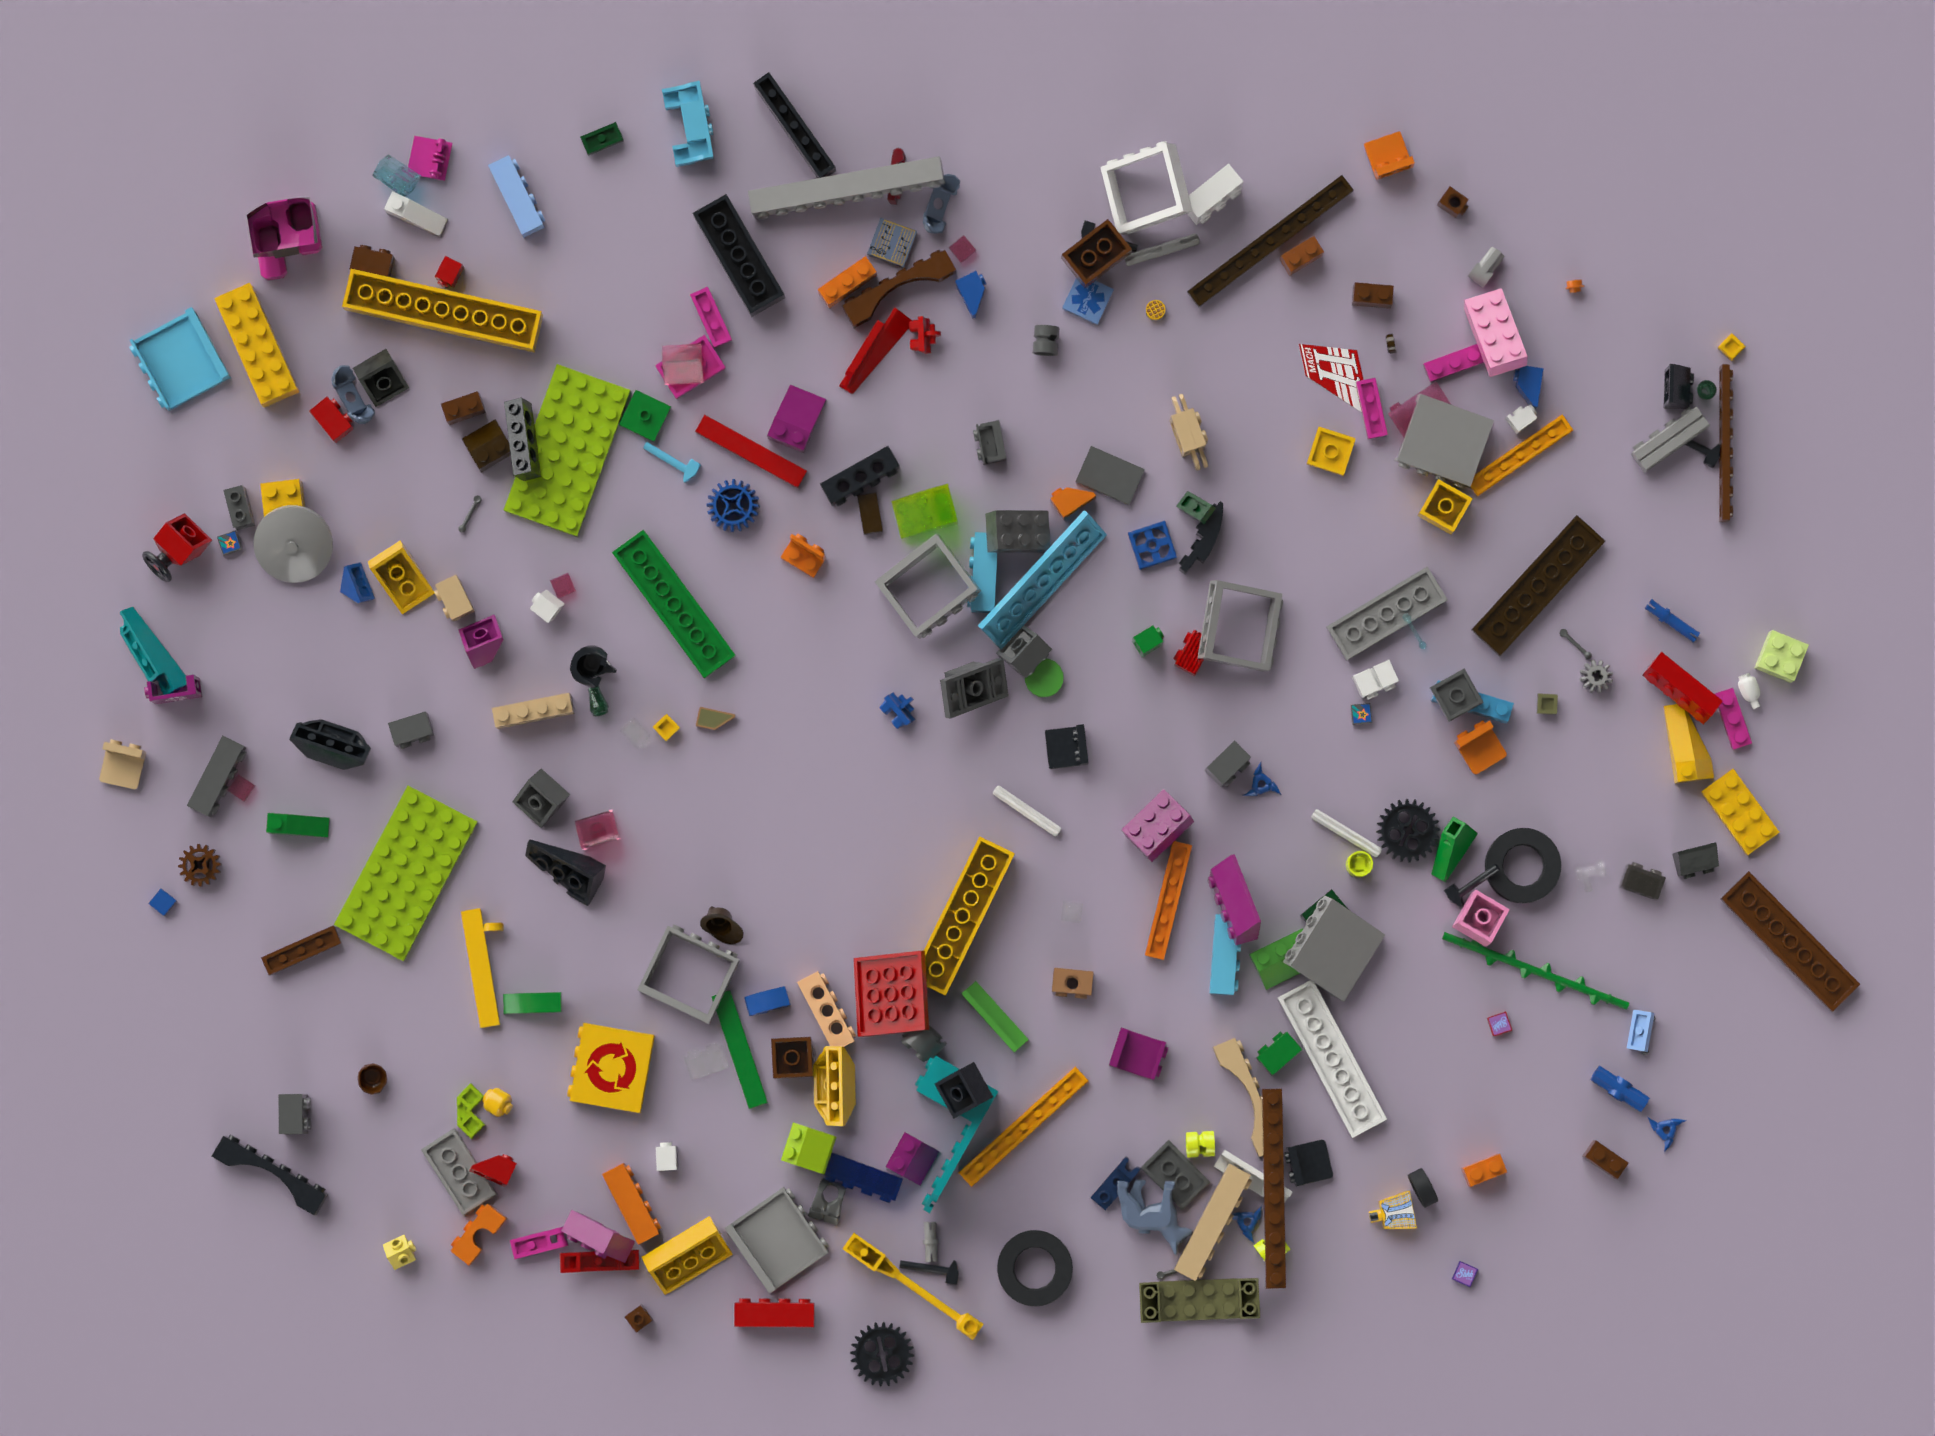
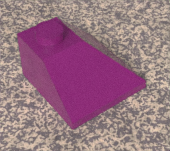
M495 615L458 629L465 651L474 669L493 661L504 640Z

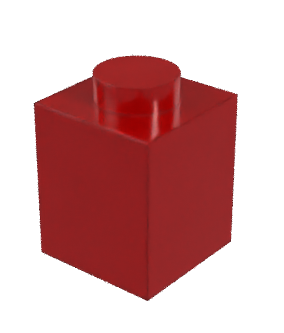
M445 256L435 274V278L438 280L437 283L445 288L449 286L454 288L464 269L463 264Z

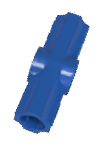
M1598 1066L1590 1079L1598 1086L1607 1090V1093L1621 1102L1624 1101L1639 1112L1645 1108L1650 1099L1647 1095L1632 1087L1633 1085L1620 1076H1615L1601 1066Z

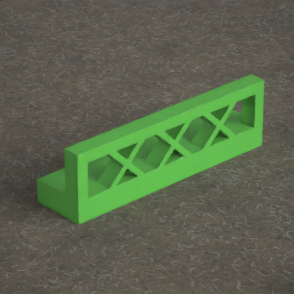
M977 981L961 993L1013 1052H1016L1029 1040Z

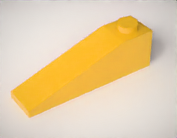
M1678 704L1663 706L1675 784L1713 779L1711 757L1688 712Z

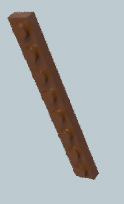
M1722 364L1719 367V522H1728L1730 517H1733V505H1730V498H1733V486H1730V478H1733V467H1730V459H1733V447H1730V440L1733 439V428H1730V420H1733V408H1730V401L1733 400V389H1730V381H1733V370H1730V364Z

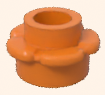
M1582 279L1566 281L1567 287L1565 289H1569L1570 293L1581 292V288L1585 287V285H1582Z

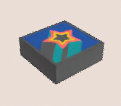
M236 530L217 536L224 556L242 550Z
M1370 703L1350 705L1352 725L1372 723Z

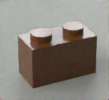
M367 245L354 246L350 270L355 269L391 277L395 259L393 254H390L391 251L386 249L375 251L371 250L372 247Z
M1355 282L1353 285L1352 306L1390 309L1393 303L1394 286Z
M478 391L441 403L449 425L486 413Z
M1597 1140L1591 1142L1582 1156L1614 1179H1618L1629 1164Z

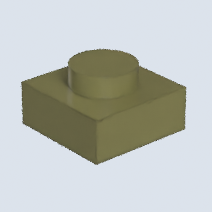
M1538 693L1536 714L1556 715L1558 694Z

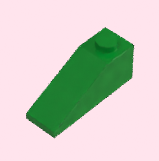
M268 813L266 833L328 837L330 818Z

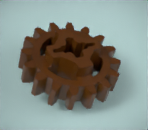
M197 844V849L189 846L190 852L184 850L183 853L186 856L184 858L179 857V860L183 861V864L178 865V868L183 869L179 874L181 876L186 875L185 882L192 880L191 885L193 886L197 882L199 887H203V882L210 885V879L217 880L215 873H221L217 869L218 866H222V863L217 862L220 855L214 856L213 854L216 850L211 849L208 851V845H205L203 849L201 844ZM198 852H204V853H205V854H203L201 857H196V856L194 855L195 853H198ZM211 860L213 863L212 870L209 868V862ZM188 861L190 862V865H191V868H190L189 871H188V868H187V863H188ZM198 861L203 862V869H196L198 867V865L196 864ZM198 874L206 875L204 878H195Z

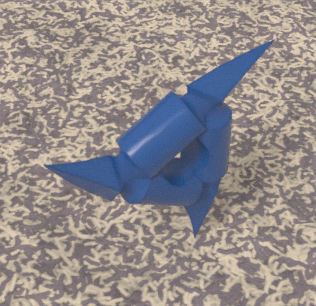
M1260 762L1253 774L1252 789L1242 796H1258V794H1263L1270 790L1281 795L1275 782H1272L1269 777L1262 773ZM1260 780L1265 782V786L1262 788L1258 786Z
M1648 1117L1653 1131H1656L1661 1139L1665 1140L1664 1152L1673 1142L1677 1129L1676 1126L1687 1121L1671 1118V1120L1657 1123ZM1665 1126H1668L1670 1129L1668 1134L1663 1132Z
M1262 1205L1255 1213L1236 1212L1232 1214L1234 1215L1232 1219L1237 1220L1236 1222L1241 1231H1243V1234L1253 1243L1251 1231L1254 1230L1258 1220H1260ZM1245 1218H1250V1225L1244 1224Z

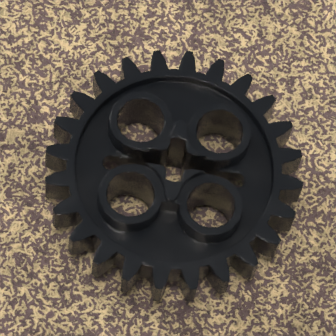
M1408 799L1405 800V804L1398 800L1397 807L1391 803L1390 807L1392 810L1390 811L1385 808L1384 811L1387 815H1380L1379 817L1383 822L1377 823L1381 830H1377L1376 833L1382 835L1377 841L1384 842L1381 849L1387 847L1386 855L1392 852L1394 853L1392 859L1400 856V862H1403L1405 857L1408 863L1411 862L1412 857H1414L1416 862L1419 861V855L1426 858L1425 851L1432 853L1433 851L1430 846H1437L1433 840L1440 838L1435 834V832L1441 830L1435 827L1439 820L1433 821L1432 819L1436 814L1428 813L1431 807L1423 809L1424 802L1418 806L1416 799L1413 800L1412 804L1409 803ZM1401 812H1405L1409 815V821L1407 823H1403L1399 820V814ZM1414 815H1417V819L1411 828L1413 834L1407 835L1403 846H1399L1406 832L1403 828H1407ZM1419 821L1426 824L1425 832L1417 830L1416 825ZM1391 830L1399 831L1400 838L1398 840L1391 839ZM1409 839L1417 841L1416 849L1408 847L1407 842Z
M875 1322L873 1329L867 1325V1332L860 1330L862 1337L855 1336L858 1344H851L856 1348L855 1351H850V1354L855 1355V1358L850 1361L857 1362L853 1369L861 1370L858 1376L864 1374V1382L869 1378L872 1379V1385L879 1381V1386L881 1387L883 1381H886L887 1385L890 1386V1380L892 1379L895 1383H898L897 1377L899 1376L904 1379L902 1372L910 1371L906 1366L913 1365V1362L908 1360L914 1357V1354L909 1353V1350H912L914 1346L907 1345L911 1338L904 1339L906 1331L900 1334V1327L894 1330L893 1323L886 1327L885 1322H883L882 1326L879 1327ZM877 1337L881 1338L883 1351L888 1352V1355H885L886 1372L883 1369L881 1357H877V1353L880 1351ZM886 1337H893L896 1344L894 1347L888 1348L885 1346L884 1340ZM873 1341L876 1344V1349L873 1352H868L865 1349L866 1342ZM890 1357H898L900 1364L897 1367H891L888 1363ZM874 1360L880 1363V1369L876 1372L871 1371L869 1368V1363Z

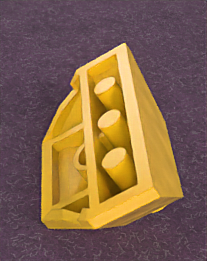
M825 1046L823 1052L813 1065L814 1105L826 1125L845 1126L856 1105L855 1064L844 1046Z

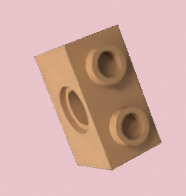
M1054 968L1052 992H1056L1055 996L1067 997V993L1075 994V998L1087 999V995L1091 996L1094 971ZM1075 978L1078 981L1077 988H1068L1067 980Z

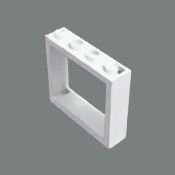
M1167 141L1159 142L1154 148L1146 147L1140 149L1138 154H1126L1123 156L1124 159H1113L1107 161V165L1100 167L1115 227L1120 235H1128L1193 212L1176 144H1170ZM1163 153L1176 206L1127 223L1114 170Z

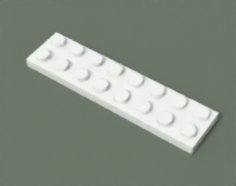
M1310 980L1278 997L1282 1008L1350 1136L1353 1138L1387 1120L1316 984Z

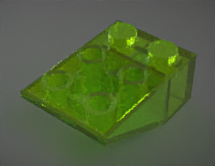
M948 484L929 488L891 501L901 539L958 524Z

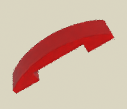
M631 1250L625 1263L609 1256L602 1258L596 1255L595 1251L560 1253V1273L639 1270V1250Z

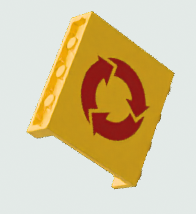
M583 1023V1027L580 1026L578 1031V1038H581L580 1045L576 1046L574 1057L577 1058L576 1066L573 1065L571 1070V1077H574L573 1084L569 1085L567 1092L570 1101L641 1113L655 1035Z

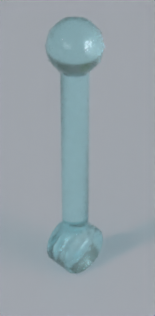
M1404 614L1402 616V619L1408 623L1409 627L1411 628L1412 632L1414 633L1416 639L1419 642V647L1421 649H1424L1426 647V643L1422 641L1415 627L1410 621L1411 616L1409 614Z

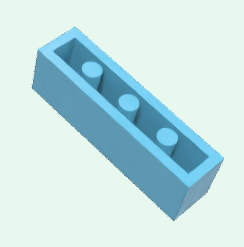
M975 532V537H971L970 549H974V557L970 556L969 568H973V576L971 578L980 588L981 592L978 593L979 596L973 602H967V607H971V612L990 613L995 607L997 552H987L986 533Z
M1220 914L1215 915L1209 994L1234 995V991L1238 992L1239 980H1235V973L1239 972L1240 960L1236 959L1237 952H1241V944L1235 946L1234 940L1229 938L1227 932L1229 927L1227 922H1223Z

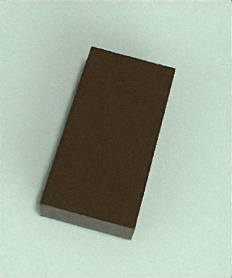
M877 493L857 496L864 535L883 532Z

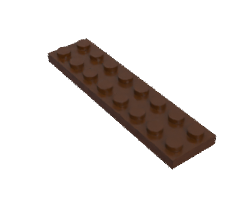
M1749 871L1720 898L1831 1012L1860 985Z

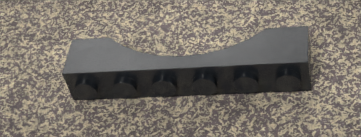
M231 1134L229 1137H222L211 1157L227 1166L252 1165L273 1173L288 1187L298 1207L312 1215L318 1214L329 1195L325 1193L326 1189L316 1183L314 1186L308 1183L309 1179L299 1173L297 1176L290 1173L291 1168L284 1164L276 1165L273 1163L275 1159L266 1154L263 1156L257 1154L256 1148L249 1144L246 1147L239 1143L240 1139Z

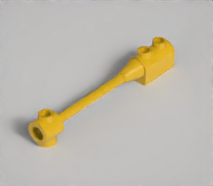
M856 1233L851 1235L842 1248L874 1272L877 1271L897 1279L956 1321V1329L971 1340L975 1338L984 1325L969 1313L960 1315L903 1275L883 1252Z

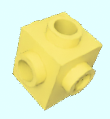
M405 1235L383 1244L387 1259L394 1270L416 1260L414 1255L416 1251L415 1245L412 1240L408 1241Z

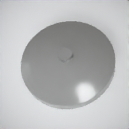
M287 505L272 510L260 521L254 535L253 545L259 564L269 575L281 581L298 583L310 580L324 570L332 555L333 538L329 526L319 514L303 506Z

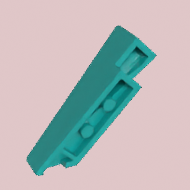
M130 607L121 610L120 615L124 619V625L120 627V634L147 680L151 682L157 680L163 695L176 693L186 687L185 673L135 608Z

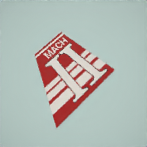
M1299 344L1306 376L1362 412L1355 383L1356 381L1363 380L1357 350Z

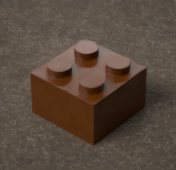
M811 1037L771 1039L773 1079L813 1077Z

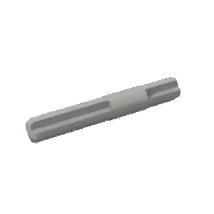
M1195 233L1131 253L1125 258L1127 266H1131L1198 245L1200 240Z

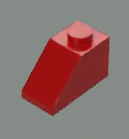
M503 1154L502 1156L498 1155L473 1164L469 1171L506 1187L517 1163L513 1162L514 1159Z

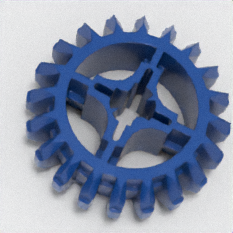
M732 479V485H729L728 480H725V487L718 483L717 486L720 490L712 489L715 497L712 495L708 496V499L713 501V503H707V507L713 508L708 511V515L715 514L711 521L714 522L718 519L719 521L716 523V526L720 527L723 523L724 531L727 530L728 526H731V532H734V526H737L738 530L742 531V524L749 528L747 521L755 522L751 515L758 516V512L753 509L760 508L759 504L753 503L759 500L758 497H752L756 491L751 490L748 492L750 485L747 484L743 488L744 482L740 480L739 485H736L735 479ZM728 491H740L733 498L724 495ZM745 495L749 500L748 512L744 511L740 506ZM719 499L726 505L722 516L717 511ZM736 501L738 509L729 510L730 505L728 502ZM732 514H738L743 517L737 521L726 520Z

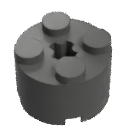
M930 1025L929 1030L903 1033V1039L901 1040L908 1049L913 1048L917 1052L915 1055L922 1062L928 1061L930 1057L934 1059L947 1044L946 1041H940L942 1036Z

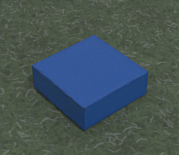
M160 888L148 904L165 916L177 900Z

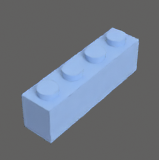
M508 155L489 164L488 167L523 238L545 228L542 223L545 221L541 210L536 211L534 205L537 202L532 193L528 195L525 189L528 187L524 176L520 177L517 172L520 168L516 160H511Z

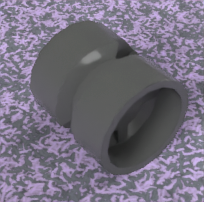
M1035 325L1034 337L1036 341L1033 342L1032 353L1041 356H1057L1058 343H1056V340L1059 339L1060 328L1052 325Z

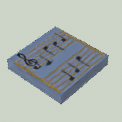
M880 218L867 255L904 268L917 231Z

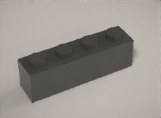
M222 735L187 804L188 807L208 817L217 813L220 807L218 802L221 796L225 797L229 787L227 784L229 780L235 778L238 771L236 767L239 761L242 762L247 754L245 746Z

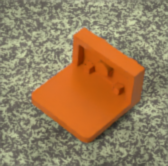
M1482 720L1475 724V729L1469 733L1467 730L1457 735L1458 740L1454 742L1468 767L1475 775L1507 756L1505 749L1492 730L1494 726L1490 720L1486 723Z

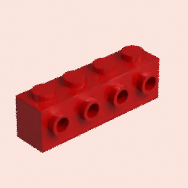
M1662 651L1642 674L1651 684H1654L1666 696L1670 697L1703 725L1723 702V700Z
M739 1298V1302L734 1304V1327H815V1303L810 1302L811 1299H799V1302H791V1299L781 1298L779 1302H771L770 1298H759V1302H751V1298Z

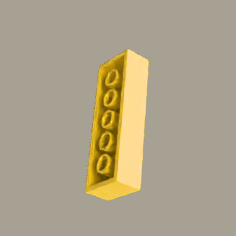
M247 283L215 297V302L260 404L265 408L299 393L300 391L253 285Z

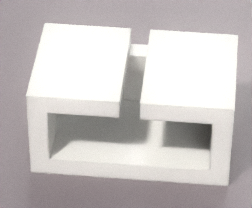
M1390 660L1352 677L1361 698L1367 697L1368 700L1378 696L1377 692L1382 689L1385 692L1396 687L1395 684L1399 682Z

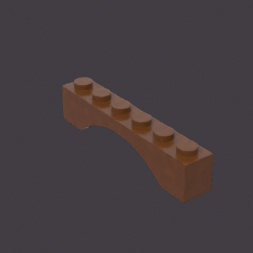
M939 249L931 253L930 258L927 260L920 259L913 263L914 267L908 270L906 268L901 269L892 279L887 277L881 280L879 286L873 289L872 287L866 288L861 292L862 295L857 298L852 296L846 299L842 307L853 328L855 329L871 320L880 302L896 288L916 281L941 282L956 274V268L946 250L940 251Z

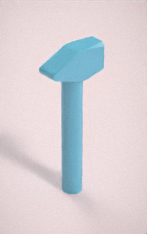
M648 442L643 447V449L684 473V483L693 478L701 467V464L693 459L685 465Z

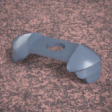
M945 174V184H941L938 188H933L926 211L923 214L924 228L928 233H943L945 230L946 222L942 219L950 196L957 195V190L960 188V180L955 175ZM936 198L942 200V207L940 209L934 207V200Z
M340 365L332 374V386L343 402L349 417L359 424H366L375 415V411L371 404L365 405L353 384L356 376L353 374L350 366ZM346 393H352L355 396V401H347Z

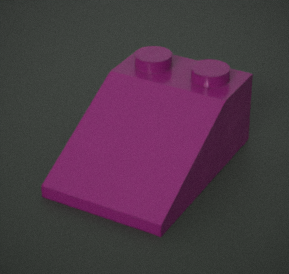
M790 385L767 434L768 439L804 453L826 399Z

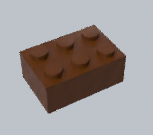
M1107 219L1062 253L1061 259L1082 286L1087 288L1130 255L1132 249L1109 219Z

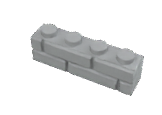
M1697 407L1694 409L1687 408L1681 413L1682 417L1676 421L1673 418L1665 424L1666 429L1661 432L1656 430L1649 435V441L1646 443L1641 441L1633 447L1635 451L1631 455L1644 473L1709 428L1710 424Z

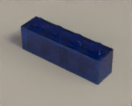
M833 1152L831 1153L825 1174H823V1179L833 1183L835 1180L842 1181V1186L852 1190L854 1186L861 1188V1193L871 1197L873 1193L880 1195L879 1200L890 1203L891 1200L896 1201L904 1179Z

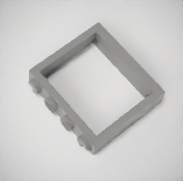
M937 533L874 581L914 636L919 639L930 635L932 629L937 625L940 627L945 624L951 614L959 613L965 603L968 601L969 603L973 602L979 596L978 593L981 592L969 573ZM939 547L969 588L917 628L888 589V586Z
M1219 580L1210 581L1198 659L1262 672L1270 671L1274 662L1272 657L1273 649L1277 643V638L1275 637L1276 630L1280 625L1279 611L1283 606L1282 593ZM1223 589L1271 598L1260 663L1213 653Z
M667 926L638 987V991L711 1024L719 1003L740 962V959L736 958L738 954L728 949L726 953L718 950L720 946L711 941L708 944L701 942L702 937L691 933L690 936L684 934V929L679 926ZM672 935L732 962L708 1014L648 987Z

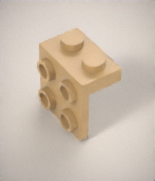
M110 739V743L104 742L102 749L106 752L99 780L103 783L137 789L146 751L141 750V746L129 744V747L122 746V742Z

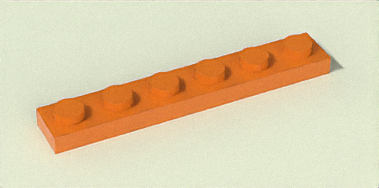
M1177 841L1172 843L1144 956L1160 960L1165 958L1192 845Z

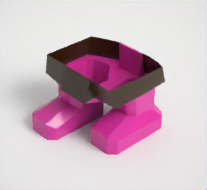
M310 197L267 202L247 214L253 257H258L260 274L268 281L284 278L288 273L286 256L319 253L323 247L316 205L310 201Z

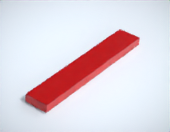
M705 414L695 430L697 434L796 488L799 487L807 473V470Z

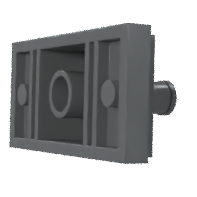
M996 658L986 663L970 662L944 672L945 678L940 680L945 718L949 719L1009 696L1004 659Z

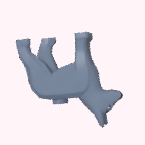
M1135 1180L1130 1193L1127 1191L1128 1182L1118 1181L1117 1194L1121 1203L1123 1220L1129 1227L1138 1229V1232L1142 1234H1149L1150 1230L1160 1231L1171 1245L1174 1254L1177 1255L1178 1245L1191 1236L1193 1231L1190 1228L1178 1226L1177 1212L1172 1200V1190L1175 1188V1182L1165 1181L1162 1202L1145 1207L1141 1189L1145 1185L1146 1180Z

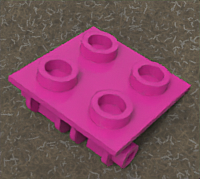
M414 136L407 174L445 181L453 143L446 142L445 139L441 138L435 140Z

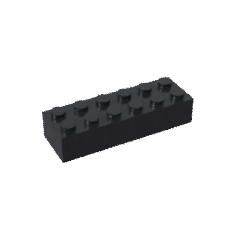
M727 194L693 212L694 219L751 318L785 299V294Z

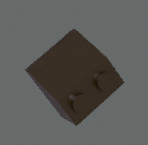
M496 419L462 438L481 473L511 456L509 441Z

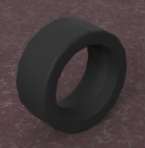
M1422 1168L1408 1174L1410 1184L1424 1208L1439 1201L1428 1176Z

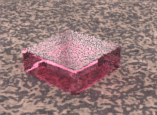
M964 235L949 247L960 263L976 252V249Z
M569 573L550 580L558 599L576 592Z
M238 774L228 791L245 802L256 785Z

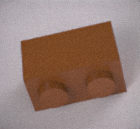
M1312 236L1282 254L1279 260L1289 276L1322 257L1324 250L1315 236Z

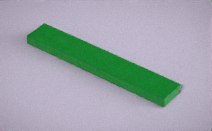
M726 991L716 1012L748 1108L751 1109L766 1104L768 1101L731 991Z

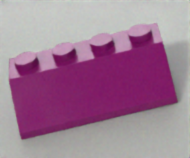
M1232 854L1211 869L1208 884L1215 891V902L1222 909V920L1224 923L1227 922L1229 927L1227 928L1228 936L1234 940L1236 946L1258 940L1261 920L1236 856Z

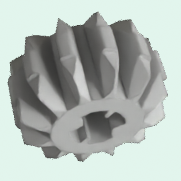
M1592 660L1591 666L1586 663L1584 664L1586 670H1580V673L1585 675V677H1581L1579 680L1587 682L1583 685L1584 689L1589 685L1591 686L1589 690L1591 693L1595 690V687L1597 692L1601 693V686L1607 690L1609 687L1606 683L1613 682L1611 678H1607V676L1613 675V672H1606L1610 666L1607 664L1603 668L1602 660L1598 662V665H1596L1595 660ZM1598 672V676L1601 677V679H1598L1597 681H1595L1594 676H1592V674Z

